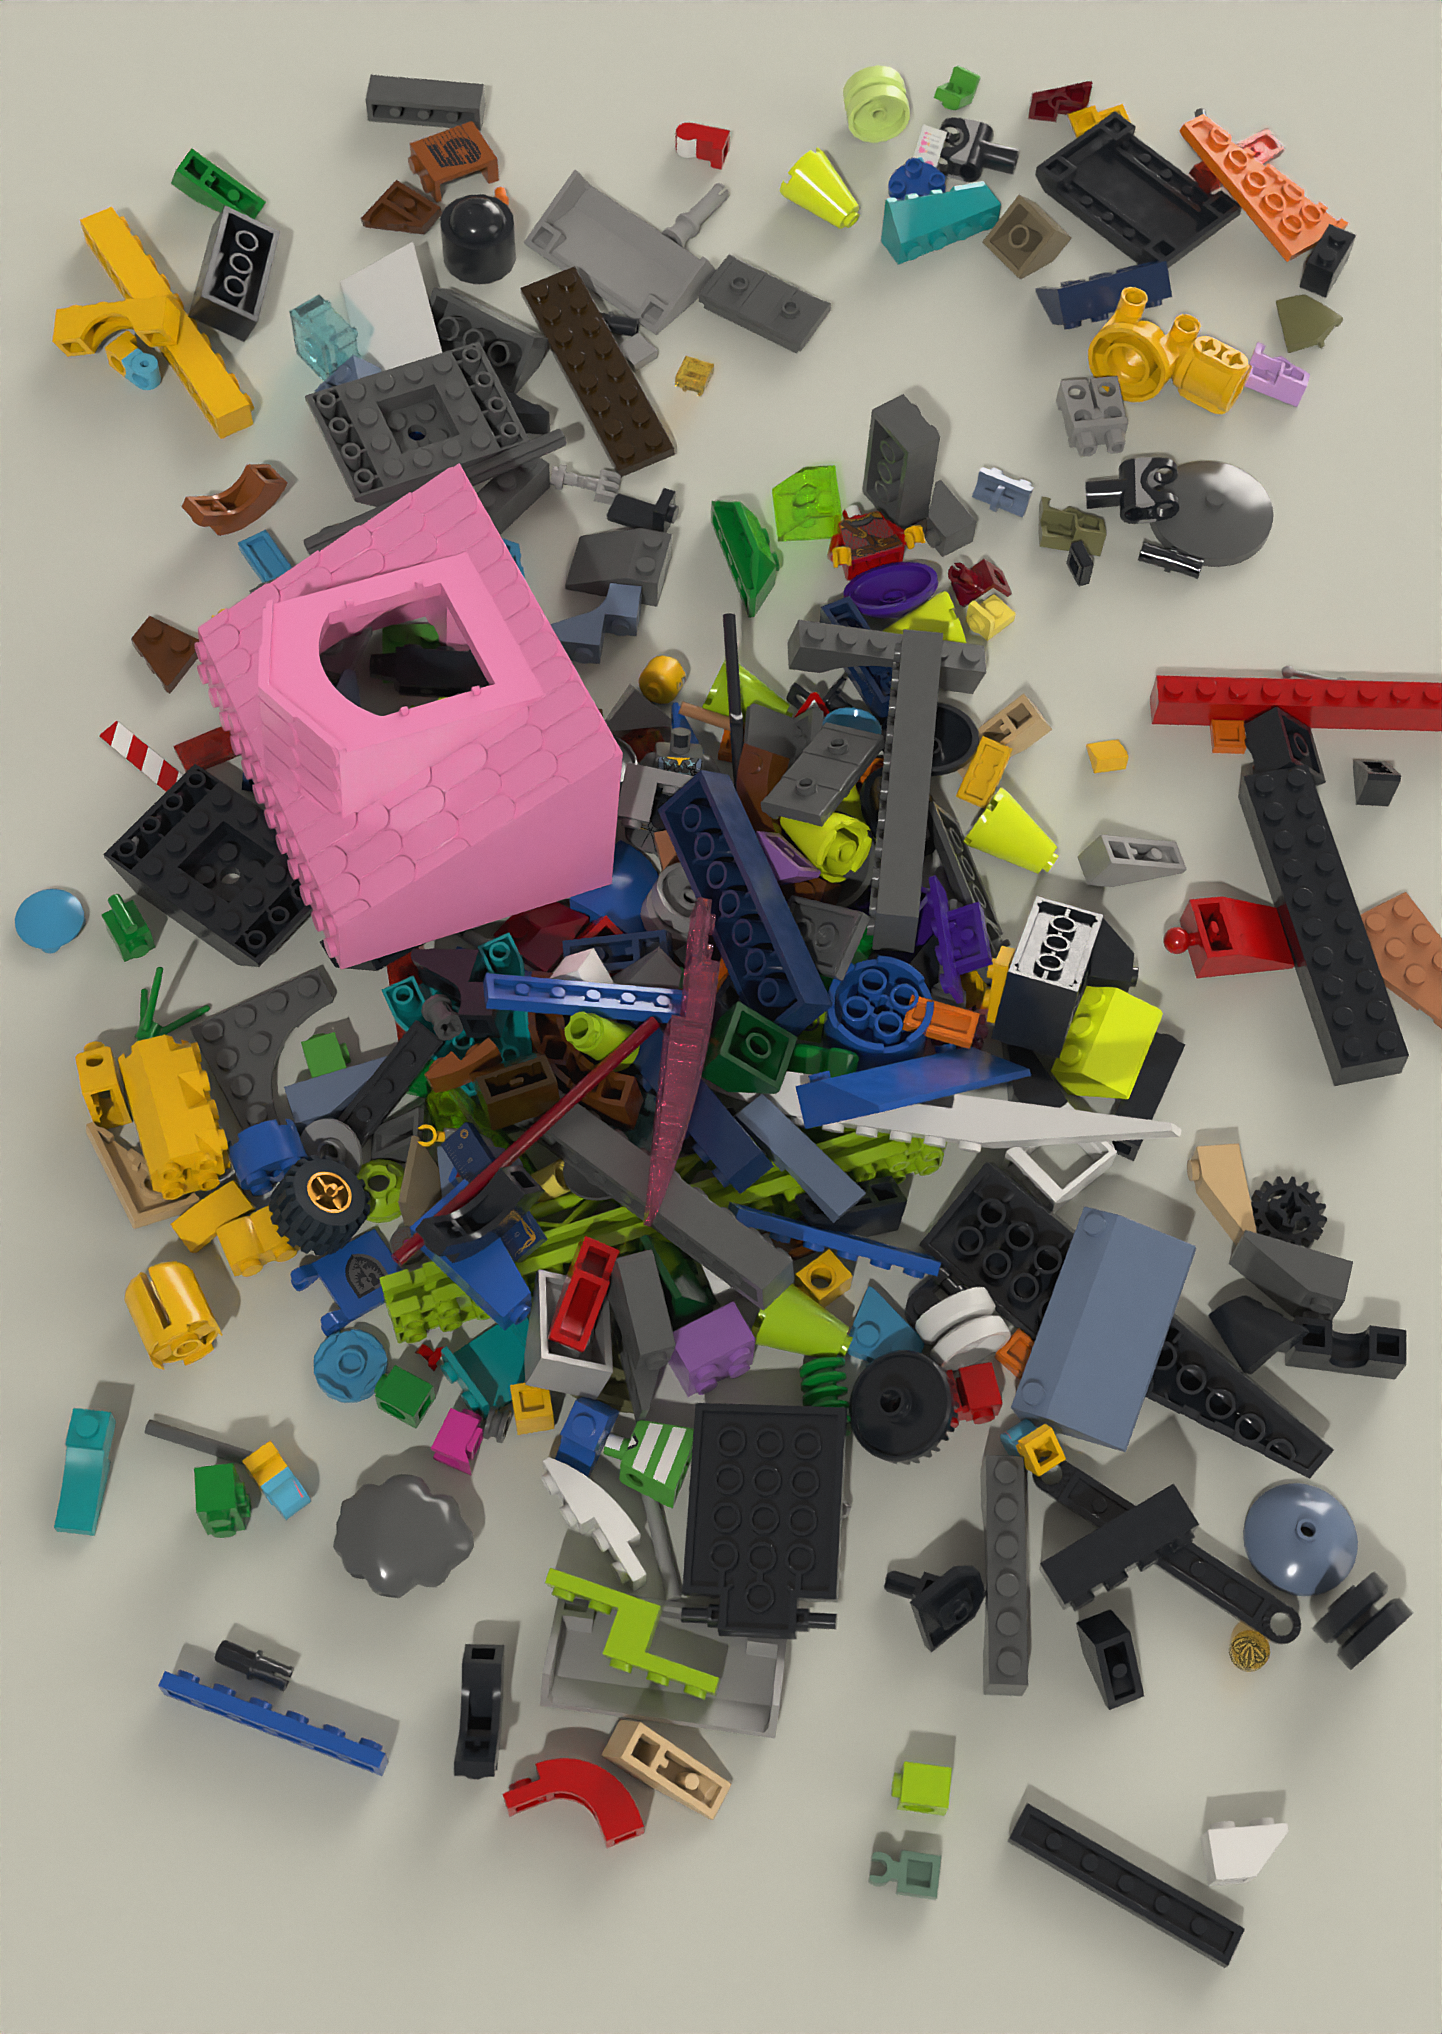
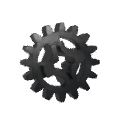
M1277 1176L1273 1186L1268 1181H1264L1260 1190H1255L1251 1197L1253 1201L1251 1206L1255 1225L1258 1227V1234L1299 1246L1302 1244L1305 1248H1311L1314 1239L1318 1240L1323 1233L1322 1228L1327 1222V1217L1321 1214L1326 1209V1204L1316 1203L1320 1193L1316 1191L1310 1194L1307 1191L1309 1183L1304 1182L1301 1187L1297 1186L1295 1177L1292 1176L1288 1183H1284L1282 1178ZM1296 1230L1302 1231L1300 1233L1292 1234Z

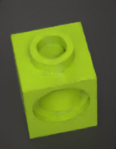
M904 1761L900 1773L894 1772L892 1779L891 1797L898 1798L897 1810L945 1816L949 1809L952 1768Z

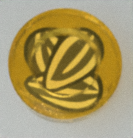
M1245 1630L1238 1633L1231 1641L1229 1656L1233 1664L1240 1670L1254 1672L1261 1669L1268 1661L1270 1646L1262 1634L1253 1630Z

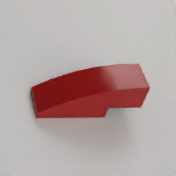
M587 1236L579 1241L555 1309L548 1339L579 1352H584L610 1282L608 1280L620 1250Z

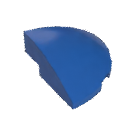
M620 840L615 844L612 884L570 897V909L588 916L589 922L606 915L623 934L645 932L647 930L644 928L641 919V907L659 875L652 863L642 853Z

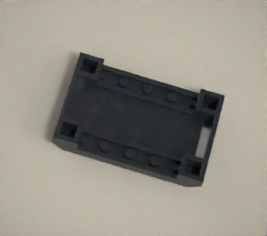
M1116 111L1036 167L1035 176L1046 194L1137 264L1151 261H1167V267H1171L1238 217L1242 210L1238 202L1222 190L1213 195L1134 136L1136 126Z

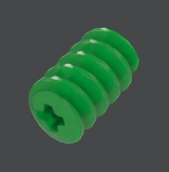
M839 1357L817 1358L804 1364L799 1369L800 1377L803 1379L801 1391L805 1394L802 1397L803 1406L849 1408L848 1401L838 1400V1397L848 1394L847 1387L837 1385V1383L847 1379L846 1373L835 1371V1369L845 1366V1359ZM847 1415V1424H848V1423L851 1422V1418H850V1416ZM846 1430V1436L851 1434L849 1430Z

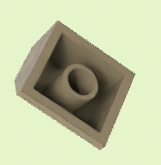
M1018 195L982 243L1019 279H1023L1053 262L1071 240V237L1035 202Z

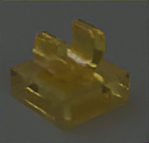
M685 356L675 376V386L681 387L685 392L691 390L697 392L698 396H702L714 373V364Z

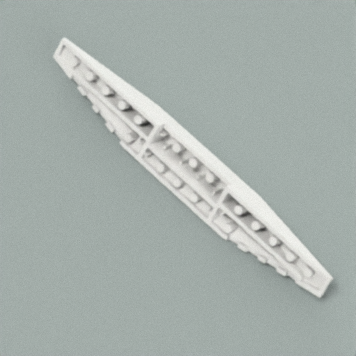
M685 1058L698 1074L703 1060ZM786 1071L781 1089L777 1094L727 1092L700 1076L710 1090L748 1104L763 1094L797 1127L805 1128L795 1086L810 1083L808 1076L811 1074ZM955 1094L954 1099L942 1097L822 1126L823 1130L843 1133L844 1127L856 1129L855 1134L870 1138H877L878 1132L890 1134L889 1139L905 1143H911L912 1137L923 1138V1144L945 1148L946 1142L958 1143V1149L980 1153L981 1147L996 1149L1180 1137L1181 1129L1168 1122Z

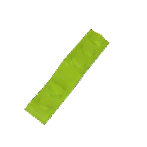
M553 1568L549 1569L545 1583L548 1587L553 1588L551 1595L572 1603L575 1596L590 1601L588 1608L606 1615H610L612 1609L617 1611L603 1651V1655L611 1659L610 1667L631 1674L633 1667L648 1672L647 1680L668 1687L670 1680L685 1685L683 1693L705 1700L707 1693L716 1696L721 1682L720 1678L648 1653L663 1611L661 1606Z

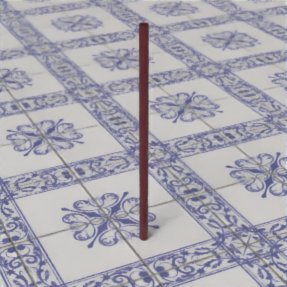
M649 1017L433 1217L453 1213L473 1200L486 1187L500 1168L511 1166L660 1027L657 1020ZM416 1232L391 1255L392 1259L399 1266H403L425 1245L424 1239Z

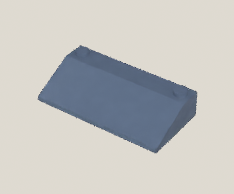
M1084 1206L1011 1405V1409L1021 1421L1028 1419L1037 1427L1046 1424L1052 1427L1054 1432L1126 1453L1195 1255L1196 1247L1121 1215Z

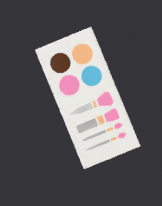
M923 124L913 158H918L921 162L931 164L937 168L947 132Z

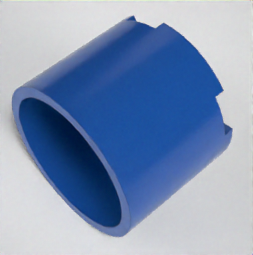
M877 956V959L862 961L854 965L851 962L843 981L833 979L830 985L828 995L833 1006L825 1012L822 1034L823 1048H839L855 1052L859 1056L856 1072L923 1057L928 1038L925 1035L932 1020L934 1002H926L925 1017L914 1033L902 1030L906 1012L913 1008L916 1009L918 996L932 1000L930 991L924 982L925 978L911 965L892 957ZM914 995L915 1000L909 1005L911 996Z

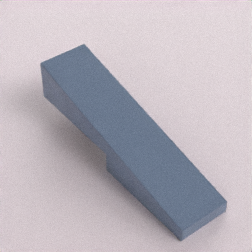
M763 1094L759 1095L735 1115V1120L781 1172L786 1169L833 1223L857 1204L866 1194Z

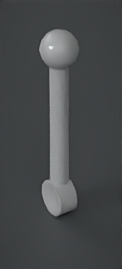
M1285 666L1282 669V675L1285 678L1293 676L1302 679L1347 680L1344 677L1331 679L1294 670L1291 666Z

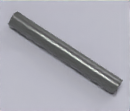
M151 1419L145 1427V1434L244 1465L242 1460L253 1453L252 1451Z

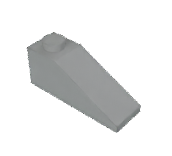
M1100 835L1077 857L1087 885L1116 887L1181 874L1187 870L1177 843L1172 841Z

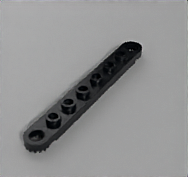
M1042 1456L1040 1457L1041 1459H1039L1038 1462H1042L1048 1459L1050 1456ZM1065 1460L1057 1465L1062 1471V1478L1056 1484H1046L1040 1476L1038 1477L1032 1473L1033 1482L1040 1491L1097 1528L1135 1507L1134 1504ZM1191 1542L1174 1553L1170 1547L1160 1552L1162 1558L1155 1564L1156 1567L1269 1641L1284 1645L1298 1637L1301 1631V1620L1299 1614L1293 1608ZM1283 1613L1291 1619L1292 1629L1289 1634L1280 1636L1273 1632L1270 1627V1621L1274 1614Z

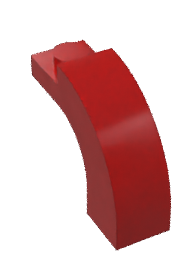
M556 1758L535 1763L539 1780L532 1782L531 1778L518 1780L508 1786V1792L503 1793L509 1817L557 1799L571 1800L583 1805L596 1819L606 1848L644 1834V1824L628 1790L611 1773L587 1761Z

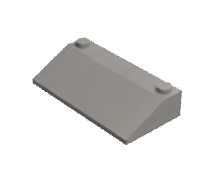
M575 169L523 242L563 271L575 266L587 288L629 317L640 319V324L655 335H658L698 299L700 291L716 271L708 259L703 256L699 259L595 189Z
M575 1596L572 1603L558 1598L542 1673L540 1706L775 1738L787 1639L719 1636L718 1628H708V1625L703 1623L681 1622L682 1607L708 1608V1606L633 1596L659 1605L663 1609L648 1653L720 1678L721 1682L716 1696L707 1693L705 1700L683 1693L685 1687L683 1684L670 1680L668 1687L647 1680L648 1672L633 1667L631 1674L610 1667L611 1659L606 1658L603 1655V1651L617 1611L612 1609L610 1615H606L588 1608L590 1603L588 1600Z

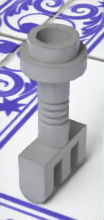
M560 464V467L553 466L550 485H555V489L562 490L563 484L596 491L594 501L611 505L618 493V484H620L621 476L616 472L602 469L600 470L599 479L578 476V474L566 472V465Z

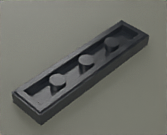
M418 1020L412 1024L337 1119L352 1129L360 1142L361 1149L446 1043Z

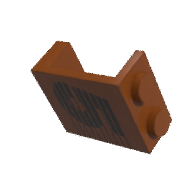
M473 121L409 143L411 154L408 157L409 167L413 174H418L423 190L426 194L430 193L436 203L442 201L440 184L478 170H480L488 184L499 180L498 159Z

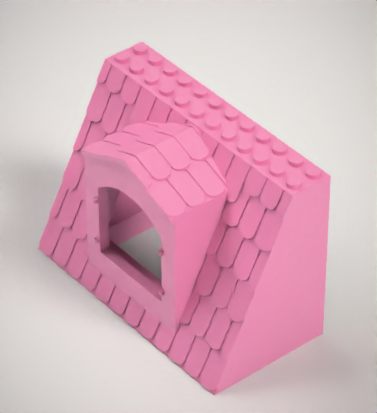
M460 463L446 469L413 493L409 492L363 525L354 527L320 552L317 550L271 583L264 584L231 608L224 609L198 627L199 642L195 643V650L199 661L202 662L201 665H197L200 680L203 685L208 683L210 687L208 689L209 698L214 708L219 707L221 711L219 712V718L225 732L230 730L232 749L235 755L241 754L243 758L241 765L247 780L252 779L254 782L252 787L258 804L263 803L266 808L264 809V815L267 825L270 829H276L278 848L281 854L287 853L290 874L293 880L299 879L302 900L306 906L311 905L314 926L318 932L323 931L326 937L324 938L326 952L329 958H336L341 970L612 884L623 752ZM426 617L429 624L434 626L441 646L452 647L455 651L471 650L490 686L483 688L479 686L471 687L469 692L410 709L405 706L400 708L399 712L381 717L358 707L346 699L329 681L321 665L319 655L342 639L360 635L363 629L372 626V631L393 624Z

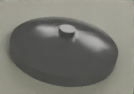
M1216 461L1185 463L1177 466L1178 476L1175 481L1155 489L1176 495L1179 499L1180 508L1174 517L1150 523L1154 535L1166 549L1171 550L1173 547L1178 549L1177 552L1204 559L1203 566L1224 567L1241 563L1254 556L1268 539L1273 524L1271 500L1265 489L1255 478L1235 466ZM1167 503L1162 504L1159 507L1161 509H1167L1172 507L1173 505Z

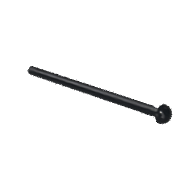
M727 613L723 615L733 785L737 789L739 761L744 746L736 617L733 613Z

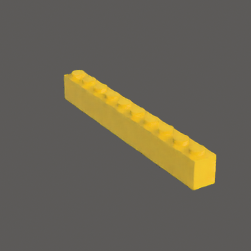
M111 206L80 219L85 242L124 299H144L155 295L167 296L180 311L177 344L158 346V349L219 438H225L253 425L251 411L254 410V406L249 395L241 393L235 375L233 373L228 374L221 355L218 352L213 353L207 335L204 332L200 334L196 320L188 317L189 313L186 314L184 311V305L180 296L177 293L172 294L166 276L163 273L159 275L150 254L145 255L139 237L131 235L130 227L125 217H119Z

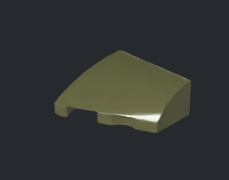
M1041 496L1038 525L1039 546L1069 551L1071 543L1082 541L1089 555L1101 556L1107 535L1104 519L1084 514L1070 506L1062 511L1049 506L1050 498Z

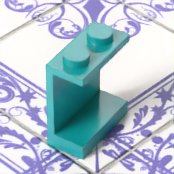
M527 1317L518 1325L513 1323L505 1331L497 1324L453 1354L447 1346L441 1349L443 1364L440 1365L443 1374L451 1384L457 1381L464 1391L460 1395L465 1405L473 1412L478 1410L484 1420L487 1419L492 1406H497L498 1410L512 1402L510 1385L525 1383L524 1354L529 1319Z

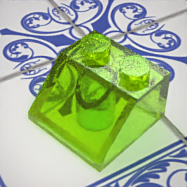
M835 465L803 467L772 488L778 542L831 539L837 533L838 523L842 519Z

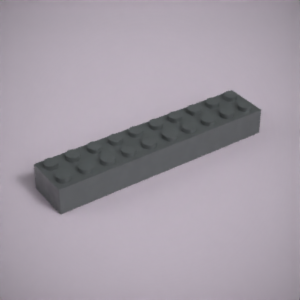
M903 629L902 643L895 642L869 916L871 918L867 926V935L873 936L872 949L914 953L919 919L943 633Z

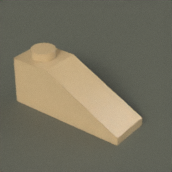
M1022 694L977 729L979 734L978 745L982 736L1012 748L1014 750L1011 755L1012 757L1029 748L1050 732L1052 728L1036 706L1025 694ZM971 761L965 767L958 770L963 779Z
M1239 1143L1197 1146L1191 1160L1187 1162L1188 1178L1190 1181H1194L1197 1195L1237 1246L1245 1230L1257 1233Z
M620 1720L601 1754L602 1757L632 1777L710 1820H714L732 1785L638 1721Z

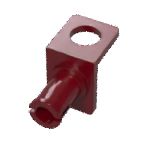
M985 559L970 569L964 564L956 562L955 566L957 568L951 566L948 570V578L952 581L951 586L959 605L962 607H966L973 600H976L992 588L1007 597L1012 595L1002 570Z

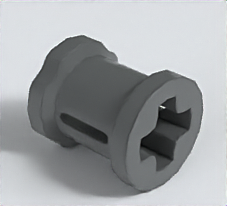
M436 994L424 1002L421 1013L426 1021L434 1025L433 1029L439 1039L451 1040L458 1036L464 1028L458 1013L452 1009L451 1000L444 994Z

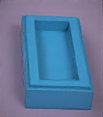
M266 529L238 542L239 550L262 583L281 576L292 568Z

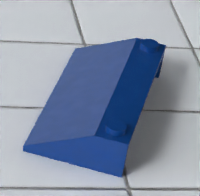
M946 1044L934 1047L936 1052L934 1055L831 1078L830 1071L809 1075L810 1083L795 1087L805 1129L1028 1077L1031 1076L1030 1070L972 1046L970 1049H956V1045Z

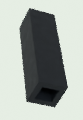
M1155 1033L1129 1099L1121 1100L1115 1114L1116 1116L1153 1120L1186 1044L1179 1042L1172 1035ZM1144 1139L1112 1141L1117 1151L1116 1154L1134 1161Z

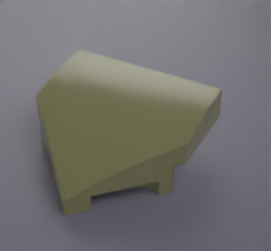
M1298 295L1276 301L1288 353L1315 345L1322 349L1325 345V339L1334 327H1339L1343 321L1341 315L1307 295Z

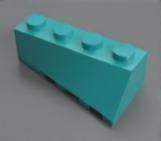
M984 181L953 186L950 192L943 193L940 189L931 190L929 195L919 197L916 193L908 194L905 200L897 201L895 197L886 198L881 242L899 265L934 250H940L957 241L965 240L982 231L992 229L999 221L1001 203Z

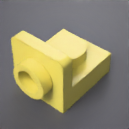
M993 594L981 604H978L975 600L969 603L965 622L973 632L979 633L988 641L1014 622L1016 613Z

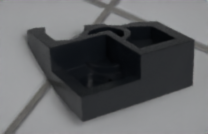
M1247 1295L1224 1303L1208 1315L1243 1373L1253 1374L1276 1352L1287 1353L1309 1333L1305 1326L1283 1317V1314L1263 1306L1261 1302Z

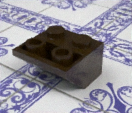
M538 1051L469 1073L492 1131L543 1115L560 1100L557 1080L546 1055Z

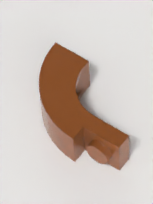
M247 464L239 479L227 490L213 496H186L181 507L190 515L191 520L201 527L210 526L218 536L227 535L247 527L264 515L278 500L288 483L269 464Z

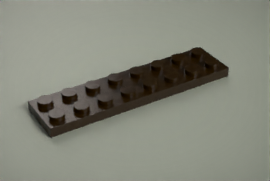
M573 266L520 288L522 298L542 335L548 338V346L616 473L623 477L675 455L674 447L576 267Z

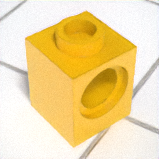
M828 1249L796 1273L794 1285L825 1308L850 1289L853 1275L836 1255ZM820 1278L826 1280L829 1286L817 1288L811 1282Z
M525 1383L510 1385L517 1435L555 1429L549 1390L527 1386Z

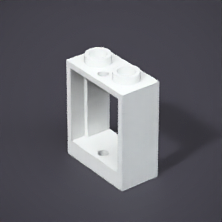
M1068 1102L1061 1107L1075 1110ZM1112 1141L1077 1143L1095 1163L1063 1189L1030 1158L1029 1155L1040 1146L1011 1147L1006 1151L1002 1167L1022 1187L1055 1213L1109 1169L1113 1164L1117 1151Z

